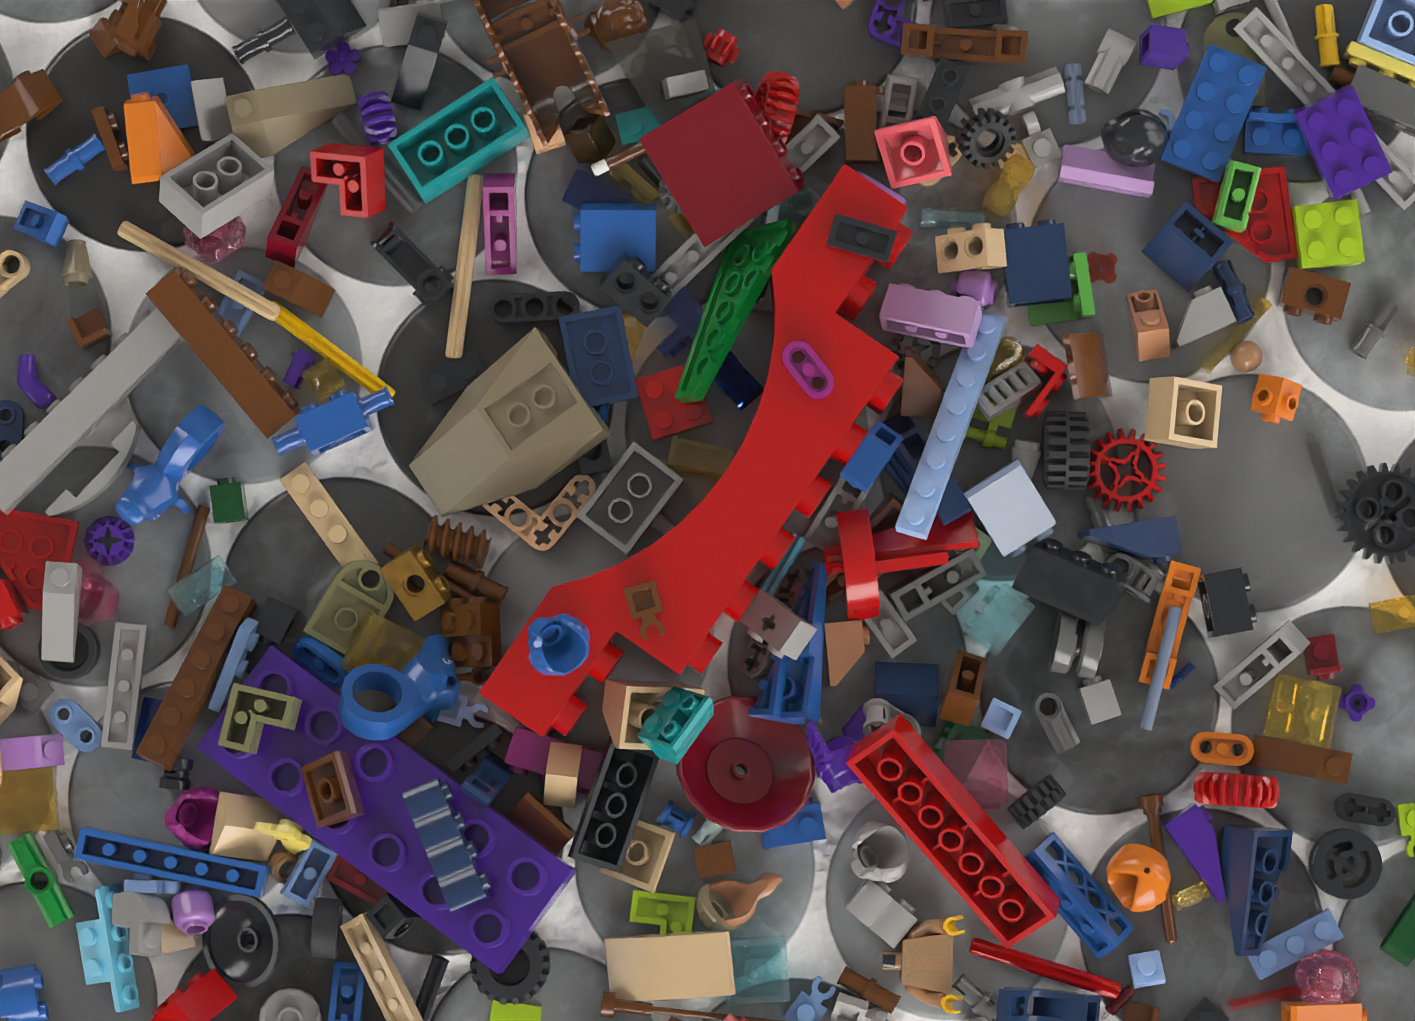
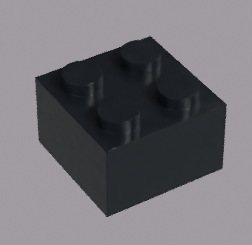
M1240 567L1200 575L1197 585L1208 638L1254 630L1252 623L1257 622L1254 605L1248 604L1246 592L1251 591L1248 574H1242Z

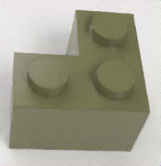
M233 683L218 745L257 754L264 724L295 731L302 699Z

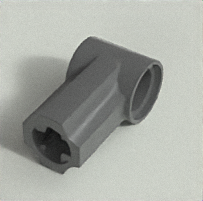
M1046 691L1037 693L1031 700V710L1038 718L1055 754L1067 751L1080 743L1063 709L1062 700L1059 696ZM1050 697L1054 702V709L1051 713L1044 715L1039 709V704L1044 698Z

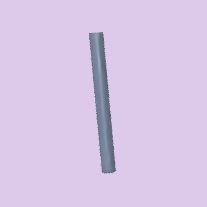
M1170 605L1140 723V728L1152 731L1182 612V608Z

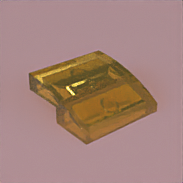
M1276 674L1263 735L1329 749L1342 687Z

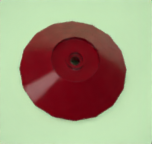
M727 696L713 701L714 715L679 763L676 764V774L688 801L709 821L734 832L763 833L787 824L806 805L815 782L814 759L802 727L799 724H789L749 716V707L755 705L758 697ZM736 767L742 768L745 774H738Z

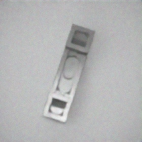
M131 421L110 443L119 453L78 495L72 490L66 489L46 509L45 513L51 517L71 513L84 507L105 492L120 476L131 459L139 439L141 427L136 422Z

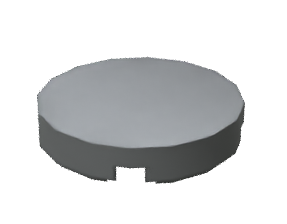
M292 987L277 990L269 996L261 1007L259 1021H322L323 1018L320 1005L313 995L303 989Z

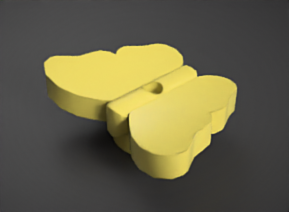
M280 819L279 824L256 822L253 829L272 835L275 840H281L285 849L294 855L297 852H302V850H307L312 843V839L309 836L302 834L304 828L288 819Z

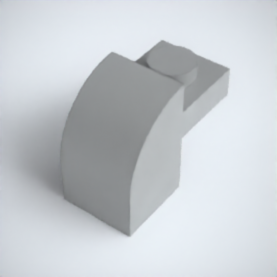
M135 892L113 894L112 925L130 928L129 954L145 957L161 956V927L163 924L171 923L170 913L165 902L157 896Z

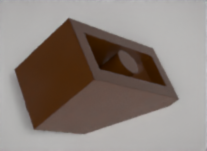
M275 260L262 287L266 292L323 318L336 291L332 287Z
M905 346L902 378L905 380L901 385L900 416L936 418L946 390L940 389V378L912 347Z

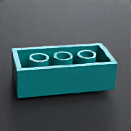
M492 77L387 145L425 204L466 179L470 174H474L530 138V135L507 97Z

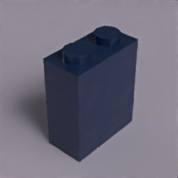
M1055 219L1037 221V226L1025 227L1022 222L1007 224L1006 229H1004L1007 266L1003 267L1007 308L1070 302L1072 291L1064 223L1056 224Z

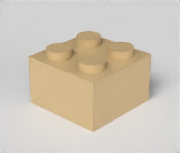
M1175 376L1150 378L1144 440L1189 449L1217 448L1222 386Z

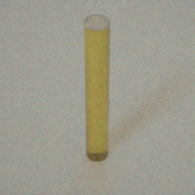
M1262 297L1253 307L1256 317L1246 323L1238 324L1200 367L1210 374L1272 304Z

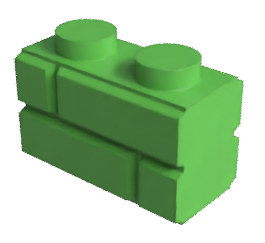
M1233 160L1226 165L1212 223L1216 227L1240 233L1246 229L1249 219L1248 213L1251 211L1261 172L1260 167Z

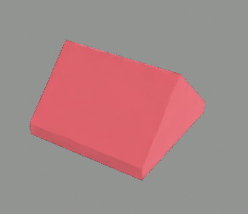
M936 116L880 128L874 131L891 189L952 175L947 133Z

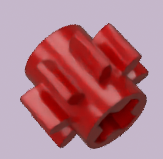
M718 29L715 35L708 32L702 43V48L706 50L703 57L724 68L727 61L734 64L741 50L736 47L739 40L722 29Z

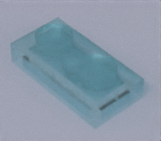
M217 555L166 589L182 616L186 617L217 596L224 584L232 586L237 581L221 556Z

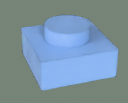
M993 697L979 726L1009 740L1022 711Z
M1159 950L1128 955L1134 989L1165 983L1166 979Z

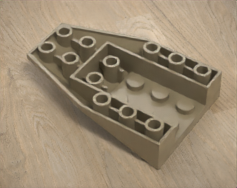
M536 327L467 386L409 465L442 517L536 489L612 435L596 409L589 406L559 361L561 356L547 335Z

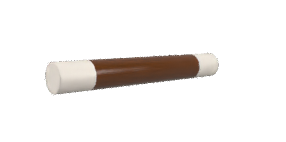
M638 142L590 166L594 175L598 176L647 152L641 142Z

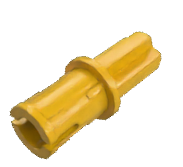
M1331 4L1318 5L1315 7L1317 35L1314 36V39L1318 40L1320 67L1338 66L1340 61L1337 38L1340 35L1336 33L1333 6Z

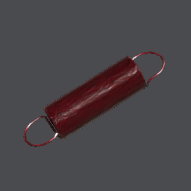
M1128 984L1119 993L1118 997L1105 1007L1108 1013L1114 1016L1136 994L1131 988L1132 986Z

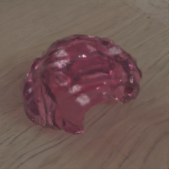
M237 216L202 239L194 234L186 225H184L183 234L186 245L195 250L204 263L214 264L226 260L227 256L244 245L246 226L241 218Z
M1327 949L1314 951L1310 955L1303 957L1294 971V979L1301 991V998L1305 1003L1315 1002L1324 1004L1327 1000L1336 999L1340 1004L1350 1001L1359 988V977L1355 964L1346 955H1341L1336 951Z

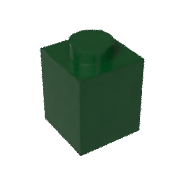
M235 477L217 479V485L209 486L215 524L249 520L244 483L236 482Z

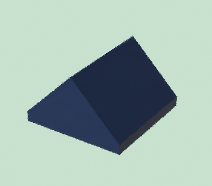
M875 662L874 698L887 700L899 710L913 716L920 726L936 727L939 698L938 664Z

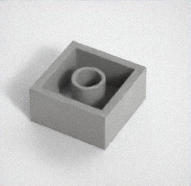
M705 70L673 76L661 81L666 100L704 92L709 89Z

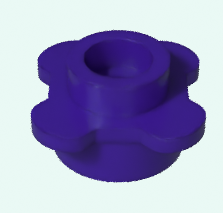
M1354 684L1345 696L1338 698L1337 705L1340 709L1347 711L1350 720L1358 722L1362 720L1363 714L1375 707V700L1363 692L1361 685ZM1354 700L1359 701L1358 706H1355L1353 704Z

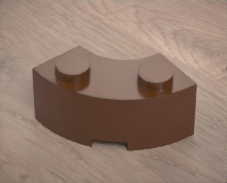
M44 69L33 73L29 70L20 73L13 79L15 83L0 93V143L22 132L20 126L32 118L36 117L39 121L63 101Z

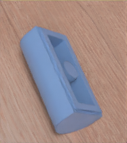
M310 837L312 839L310 848L302 851L280 892L282 895L307 908L310 907L338 855L323 842L313 837Z

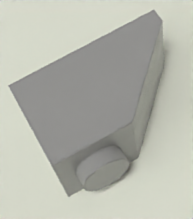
M1211 285L1194 292L1195 298L1188 302L1173 342L1175 349L1231 325L1236 321L1221 287L1213 290Z

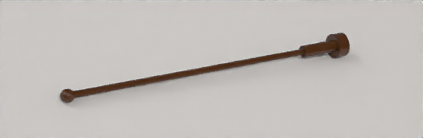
M603 991L600 1017L613 1018L614 1012L649 1016L652 1013L715 1020H724L728 1016V1014L655 1007L653 1003L615 999V992ZM733 1015L734 1017H736V1018L739 1019V1020L743 1017V1016ZM744 1016L748 1021H783Z

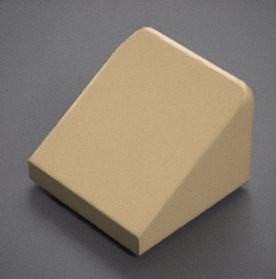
M173 919L170 924L162 925L161 950L163 955L196 946L194 935H187L182 930L176 928Z

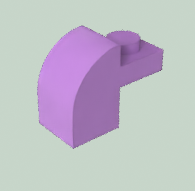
M62 734L0 739L2 771L65 765Z

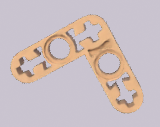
M580 474L574 476L541 517L514 495L501 499L506 504H508L509 499L515 502L507 508L504 517L498 514V512L503 510L499 505L494 503L491 506L488 504L482 506L534 549L548 551L556 545L577 519L576 516L595 493L596 485L593 479L587 475L582 476ZM586 480L590 483L587 487L590 494L588 496L581 494L576 501L582 504L576 509L571 501L563 497L566 493H569L572 497L577 491L574 484L577 481L584 483ZM560 504L568 505L572 511L570 519L565 522L557 521L553 515L555 507ZM523 509L527 513V522L523 526L517 527L510 522L509 518L513 510ZM549 517L553 524L562 529L559 533H556L553 529L548 535L549 539H551L548 545L541 543L539 546L535 543L538 538L534 534L537 530L541 532L546 530L549 524L544 523V520Z

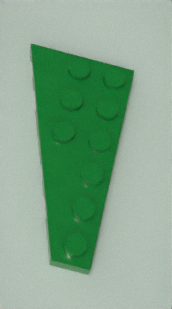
M790 219L745 228L727 245L678 385L675 399L682 403L703 400L767 283L773 266L782 255L797 228V223Z

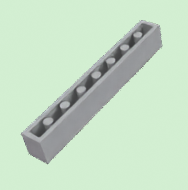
M157 308L153 312L149 310L144 312L135 322L137 327L130 334L127 332L123 333L114 342L113 346L115 349L107 357L104 354L101 355L91 365L93 371L85 379L82 376L76 379L68 388L70 393L62 401L60 399L55 400L46 410L48 415L40 423L38 421L33 422L23 433L26 437L18 445L12 443L1 454L3 460L0 462V510L6 515L184 341Z

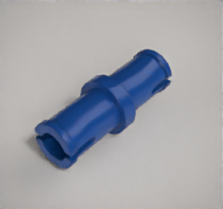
M93 133L72 150L69 147L65 150L66 154L43 170L56 186L76 169L80 171L85 168L83 164L101 151H104L105 147Z

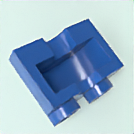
M36 964L0 970V1016L5 1018L6 1021L49 1020L47 1002H41L39 996V989L44 988V978L42 971L37 970Z

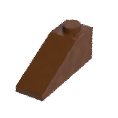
M1254 735V754L1249 761L1250 766L1347 784L1353 753Z

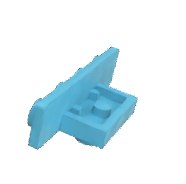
M117 883L95 888L100 919L77 922L76 928L86 985L110 982L115 1011L123 1012L139 1008L140 1002L133 958L129 954L128 928L112 925V897L115 893H121L120 885Z

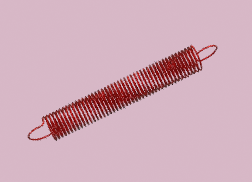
M1299 984L1298 986L1295 985V987L1293 985L1292 988L1291 986L1284 989L1281 988V990L1279 988L1275 992L1274 990L1267 991V993L1265 991L1264 994L1262 992L1258 996L1257 994H1253V996L1251 994L1250 997L1248 995L1244 999L1243 997L1236 998V1000L1234 998L1233 1001L1232 999L1230 1000L1229 1007L1231 1005V1008L1233 1006L1232 1010L1237 1011L1246 1007L1249 1008L1259 1006L1260 1004L1273 1003L1274 1001L1287 1000L1288 998H1296L1302 996V988H1300L1302 986Z

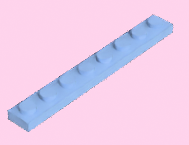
M981 310L982 320L973 348L962 347L895 525L896 532L927 540L1006 327V316Z

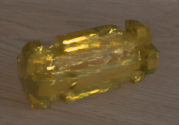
M1199 882L1198 886H1190L1180 891L1177 896L1173 894L1171 899L1175 909L1181 911L1182 907H1190L1202 901L1203 897L1209 898L1210 892L1204 882Z

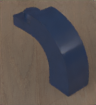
M1004 987V989H999L995 1002V1009L997 1011L996 1021H1099L1101 996L1051 989Z

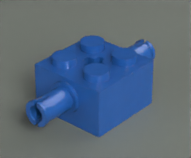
M387 386L363 398L357 396L354 392L349 393L346 390H342L329 396L330 402L320 406L316 402L300 409L301 415L295 417L297 422L296 428L279 436L272 437L279 456L304 444L306 447L308 446L312 454L318 456L373 431L369 415L390 405H395Z

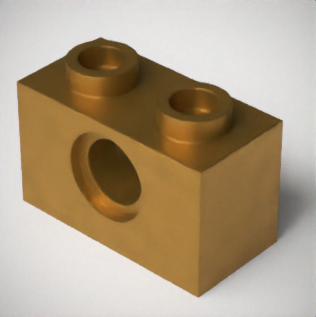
M418 544L399 554L380 569L414 622L444 604L452 596L449 592L450 585L444 576L437 574L432 566L431 556L425 549H420ZM412 575L422 577L425 586H416L412 580Z

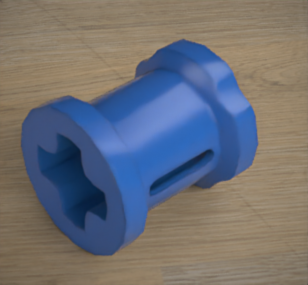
M669 799L657 825L662 826L664 824L678 831L680 837L685 838L697 813H688L675 806L674 801Z

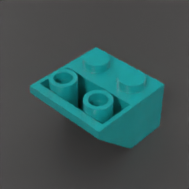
M673 686L663 696L662 702L652 716L646 719L637 737L660 759L678 764L714 715L713 700L708 696Z

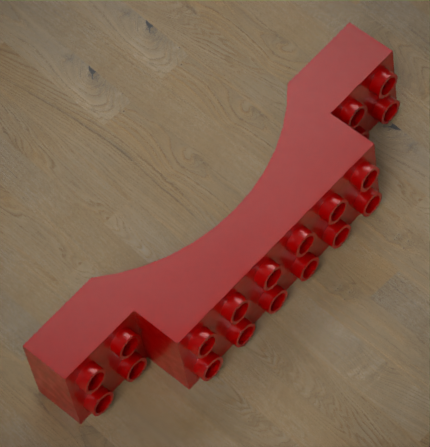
M846 164L843 165L771 270L770 291L773 311V334L768 377L759 408L745 440L725 473L707 496L677 526L649 547L615 566L586 578L552 586L479 691L480 695L541 737L547 736L552 728L566 736L571 732L589 705L576 695L585 680L590 675L599 682L604 683L625 652L612 644L618 633L679 675H681L687 665L700 674L704 672L723 644L722 641L710 634V631L721 615L724 613L734 621H739L759 592L758 588L746 581L759 561L771 570L775 569L796 538L782 528L794 510H797L808 519L811 517L832 486L831 483L819 476L821 470L830 458L843 467L846 466L868 433V431L855 423L861 412L867 406L878 415H881L905 380L891 371L899 356L838 315L841 312L854 321L862 311L877 286L876 282L866 276L871 266L877 260L826 246L835 213L895 230L897 235L888 264L877 261L889 270L908 244L914 232L902 224L908 209L907 206ZM793 341L808 343L832 373L834 387L827 397L813 399L807 396L785 368L782 362V354L784 348ZM795 352L792 355L793 362L797 364L802 363L804 355L801 352ZM819 377L814 378L811 382L815 389H821L824 386V381ZM655 580L663 612L656 613L655 617L663 624L665 633L660 636L658 627L650 625L646 629L648 640H643L640 635V627L643 623L642 618L632 620L624 589ZM561 613L576 617L589 630L590 649L588 658L580 667L565 676L541 674L529 661L528 627L531 622L537 618L555 617Z

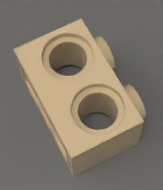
M991 223L973 224L970 231H966L964 227L947 229V235L935 236L938 274L959 275L963 270H988L1007 266L1004 229L991 228Z

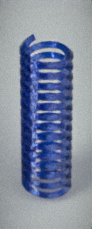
M1190 662L1185 667L1183 666L1182 670L1175 674L1174 678L1172 677L1171 689L1178 685L1196 667Z

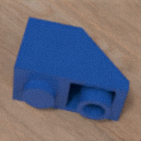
M878 420L841 471L840 476L853 487L859 488L866 493L887 465L904 437Z

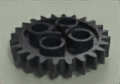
M1386 463L1379 465V471H1377L1374 465L1367 466L1368 475L1363 471H1357L1358 482L1348 479L1346 482L1351 490H1340L1339 492L1346 500L1336 503V506L1343 509V513L1336 515L1335 519L1344 520V525L1340 526L1337 530L1347 531L1348 535L1344 538L1343 542L1353 541L1355 543L1351 550L1353 553L1363 549V560H1368L1373 554L1375 564H1380L1383 557H1385L1387 565L1393 564L1395 556L1399 562H1405V552L1411 557H1415V476L1410 478L1411 468H1405L1400 473V466L1397 463L1392 465L1390 471ZM1389 483L1394 485L1397 490L1396 498L1393 501L1389 500L1385 495V487ZM1404 498H1409L1407 504L1388 515L1389 519L1379 520L1370 529L1364 530V525L1385 513L1384 509L1392 508ZM1362 501L1368 502L1371 506V514L1368 518L1363 517L1359 512V505ZM1405 510L1411 511L1414 515V522L1410 527L1406 526L1402 521V514ZM1380 527L1385 528L1389 534L1385 544L1380 543L1376 537L1377 530Z

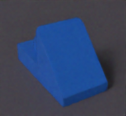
M25 200L13 229L53 247H58L69 224L67 216Z

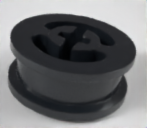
M1339 828L1324 833L1315 841L1309 853L1308 868L1312 880L1323 892L1339 899L1350 900L1366 895L1376 886L1382 872V857L1378 847L1368 836L1351 829ZM1340 842H1347L1348 846L1345 849L1335 850L1333 852L1334 855L1348 859L1351 865L1362 869V860L1359 857L1360 851H1363L1366 859V867L1362 877L1349 886H1343V880L1355 878L1358 875L1357 873L1346 868L1342 869L1343 866L1331 859L1328 860V866L1331 870L1330 877L1327 876L1324 868V861L1328 851Z

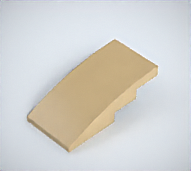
M729 931L643 934L640 936L609 937L604 939L610 992L616 993L615 999L646 1001L735 995Z

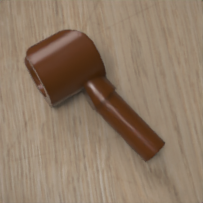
M491 666L476 667L471 672L456 674L459 682L471 681L474 685L481 686L487 681L482 677V671L492 668Z

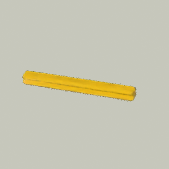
M272 301L281 307L275 322L371 394L387 386L393 398L395 390L277 301Z

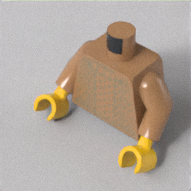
M962 915L949 918L927 919L911 928L907 936L901 939V951L882 952V970H900V983L905 985L907 993L925 1005L937 1007L952 1014L961 1013V1011L953 1008L952 1003L954 999L963 1000L961 995H952L953 938L955 935L965 932V929L958 930L955 927V920L964 919Z

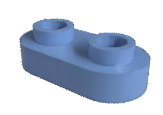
M59 699L52 704L49 710L51 723L78 750L92 752L101 746L102 727L76 701L72 699ZM63 708L68 709L70 713L67 720H62L59 716ZM85 730L90 731L92 734V739L89 742L82 740L81 736Z

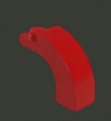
M868 509L836 512L844 574L848 620H864L871 617H879L880 604L877 570Z

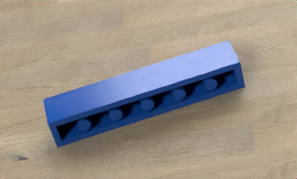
M89 826L80 828L74 859L259 898L265 894L270 865L265 863L211 855L208 851L191 850L184 846Z

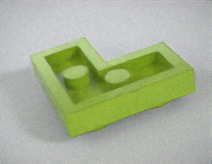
M633 889L629 921L660 925V934L692 932L696 897L660 892L652 893Z

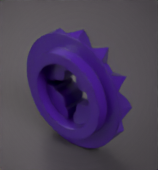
M104 516L95 519L86 529L84 544L87 554L96 563L113 566L122 563L130 556L134 548L135 538L133 530L126 521L116 516ZM108 527L112 537L122 539V542L112 544L110 554H108L105 544L96 542V540L106 537Z

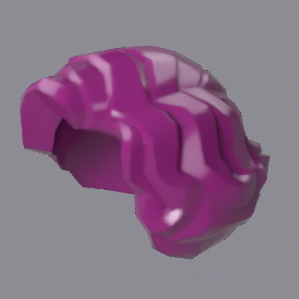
M194 786L189 790H184L181 792L178 801L165 813L164 822L166 828L171 830L174 836L186 848L191 850H205L211 846L220 794L218 790L212 787Z

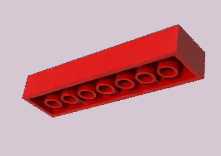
M901 713L852 746L846 764L1006 949L1056 918L1060 898Z

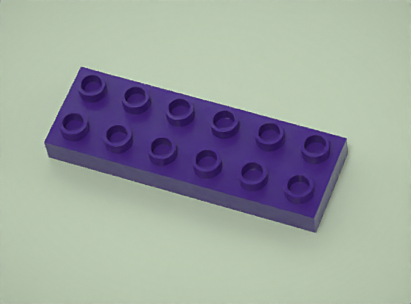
M271 645L242 685L302 699L295 731L264 724L257 754L219 746L218 742L227 710L226 706L196 748L495 973H503L577 870L489 805L485 808L460 790L461 783L396 735L386 740H367L355 736L344 727L340 720L338 711L340 693L281 649ZM335 751L348 753L365 815L317 829L300 767ZM436 777L441 778L443 783L446 781L449 783L455 799L451 800L452 807L455 812H461L467 829L463 830L467 842L473 841L479 854V858L475 860L480 872L485 870L492 888L488 889L490 897L456 912H451L445 901L439 882L433 872L427 853L402 796V792Z

